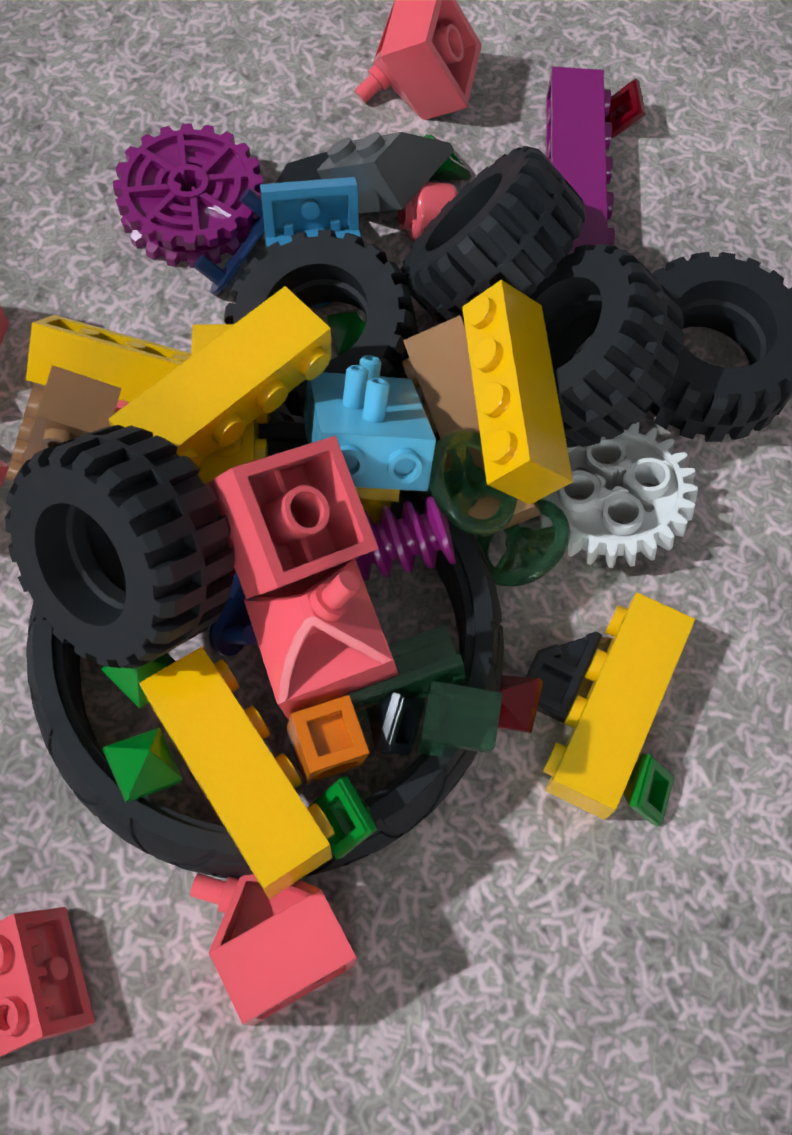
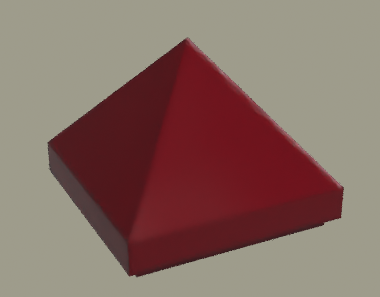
M636 78L611 96L609 113L605 117V122L612 123L611 138L638 124L646 115L640 81Z
M502 675L497 706L489 728L532 733L543 680L539 678Z

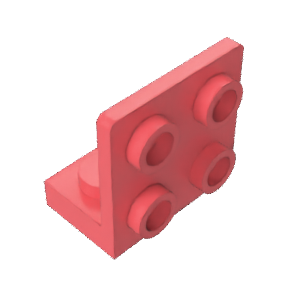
M59 907L15 913L0 920V1058L34 1042L74 1032L94 1024L95 1019L67 908Z

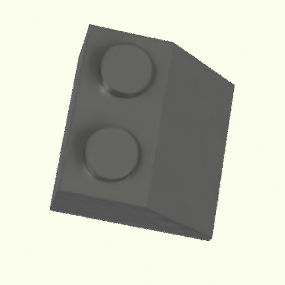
M376 132L363 139L351 140L347 137L336 142L327 152L328 159L316 171L322 179L355 177L358 189V214L402 210L455 150L451 143L404 132L381 135L379 132Z

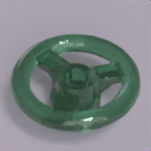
M471 430L452 431L444 435L435 444L429 479L432 496L443 514L447 516V519L459 529L478 536L497 533L512 519L517 505V498L487 485L485 472L475 465L468 447L474 448L483 454L480 433ZM451 452V470L445 472V462ZM486 496L501 500L497 512L490 518L478 519L468 515L470 508L475 506L478 500Z
M545 499L537 501L541 515L548 517L553 523L551 527L532 531L528 527H520L519 524L504 529L503 531L507 535L505 542L507 549L496 567L489 558L490 543L496 533L487 537H483L478 533L476 539L486 556L496 585L516 587L532 583L548 574L560 562L570 540L569 522L560 507Z

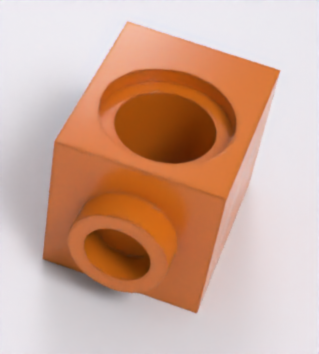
M349 695L290 714L286 730L305 785L361 767L369 755V750Z

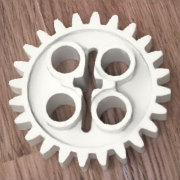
M639 422L632 424L628 430H624V433L613 439L602 437L600 444L586 447L579 445L578 447H567L573 482L537 501L541 511L540 529L542 531L553 529V545L568 540V556L570 557L577 554L581 549L586 550L587 564L589 565L596 560L599 554L605 555L608 568H613L617 556H624L630 567L635 566L636 553L642 552L651 561L655 560L657 544L666 550H671L674 535L683 537L688 520L693 518L698 486L693 485L695 469L685 468L686 452L672 454L675 442L672 438L658 443L656 441L657 428L651 429L645 435L640 434ZM608 461L611 462V464H602L599 462ZM650 483L655 485V487H647L641 484ZM572 496H583V497H586V499H584V500H575V499H572V498H570V497H572ZM624 518L629 520L630 523L620 524L613 520Z

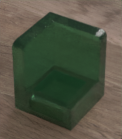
M431 681L419 753L442 757L445 746L482 753L493 752L496 744L503 693Z

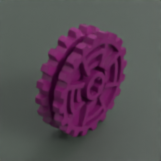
M182 123L181 129L173 131L169 126L160 128L159 136L153 137L147 133L141 137L142 145L139 148L130 146L125 151L127 162H118L115 169L119 179L113 181V190L115 196L118 197L115 199L120 215L123 216L121 218L125 233H131V243L137 249L146 246L147 257L153 260L160 256L166 257L167 265L174 267L180 261H187L189 267L194 268L195 262L201 255H205L215 264L221 263V255L225 253L233 256L258 218L253 211L239 201L242 194L248 188H251L261 197L260 184H263V175H258L260 173V164L257 158H250V148L245 143L236 145L234 135L228 131L218 135L215 134L214 126L204 125L201 130H194L191 123Z

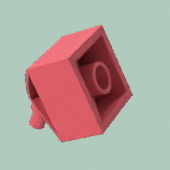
M394 0L373 60V66L368 70L369 76L354 90L356 95L366 104L380 89L386 91L391 87L422 120L467 108L482 44L456 0Z
M336 435L233 467L206 483L212 485L219 500L215 501L220 516L227 517L231 533L227 536L228 547L234 548V568L246 599L277 589L379 549Z
M355 558L277 589L244 599L277 705L288 720L291 713L347 695L350 696L352 704H356L403 685Z
M197 873L195 876L190 897L217 904L218 912L225 913L209 950V955L243 1025L254 1026L357 965V957L320 888L298 880L269 900L254 874L244 875L239 879L228 876L226 881Z

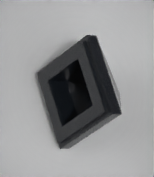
M392 692L367 712L376 751L409 755L411 753L426 704L424 698Z

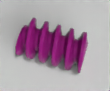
M433 496L425 498L423 514L421 515L418 514L411 501L403 502L401 519H396L388 505L382 506L380 520L377 524H374L368 512L364 510L379 548L355 558L364 582L369 581L371 567L374 563L383 577L391 576L394 559L399 561L406 573L413 572L415 556L418 554L428 569L434 568L438 550H442L450 564L456 563L446 511L440 509Z

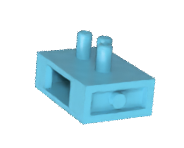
M365 355L360 358L359 365L349 366L346 369V374L322 372L315 379L307 380L303 420L308 444L336 435L355 487L428 491L436 438L412 379L380 377V359L376 356Z

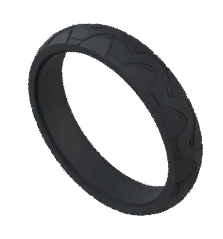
M269 421L268 424H259L258 439H267L268 456L308 444L305 424L277 421L271 424V421ZM430 481L428 491L400 490L399 502L392 501L390 509L396 519H401L403 502L411 501L418 514L421 515L423 514L425 498L433 496L440 509L446 511L456 563L450 564L442 550H438L435 568L450 598L459 635L460 662L455 696L440 728L424 751L391 783L364 800L370 808L378 830L343 858L337 860L331 851L332 858L306 876L320 874L349 865L380 851L408 833L430 815L458 784L472 764L483 743V738L488 732L497 706L501 677L503 675L504 636L503 626L500 625L502 613L496 584L486 556L472 529L467 523L464 524L462 521L463 517L457 508ZM33 601L26 647L27 677L33 710L45 746L63 779L74 791L76 797L94 816L101 820L102 824L124 841L147 854L155 856V858L184 870L227 879L228 876L239 879L244 875H252V870L225 826L191 818L173 811L147 796L125 803L108 761L94 736L86 714L81 691L80 655L74 652V645L62 643L52 633L53 626L48 620H41L33 608L35 605Z

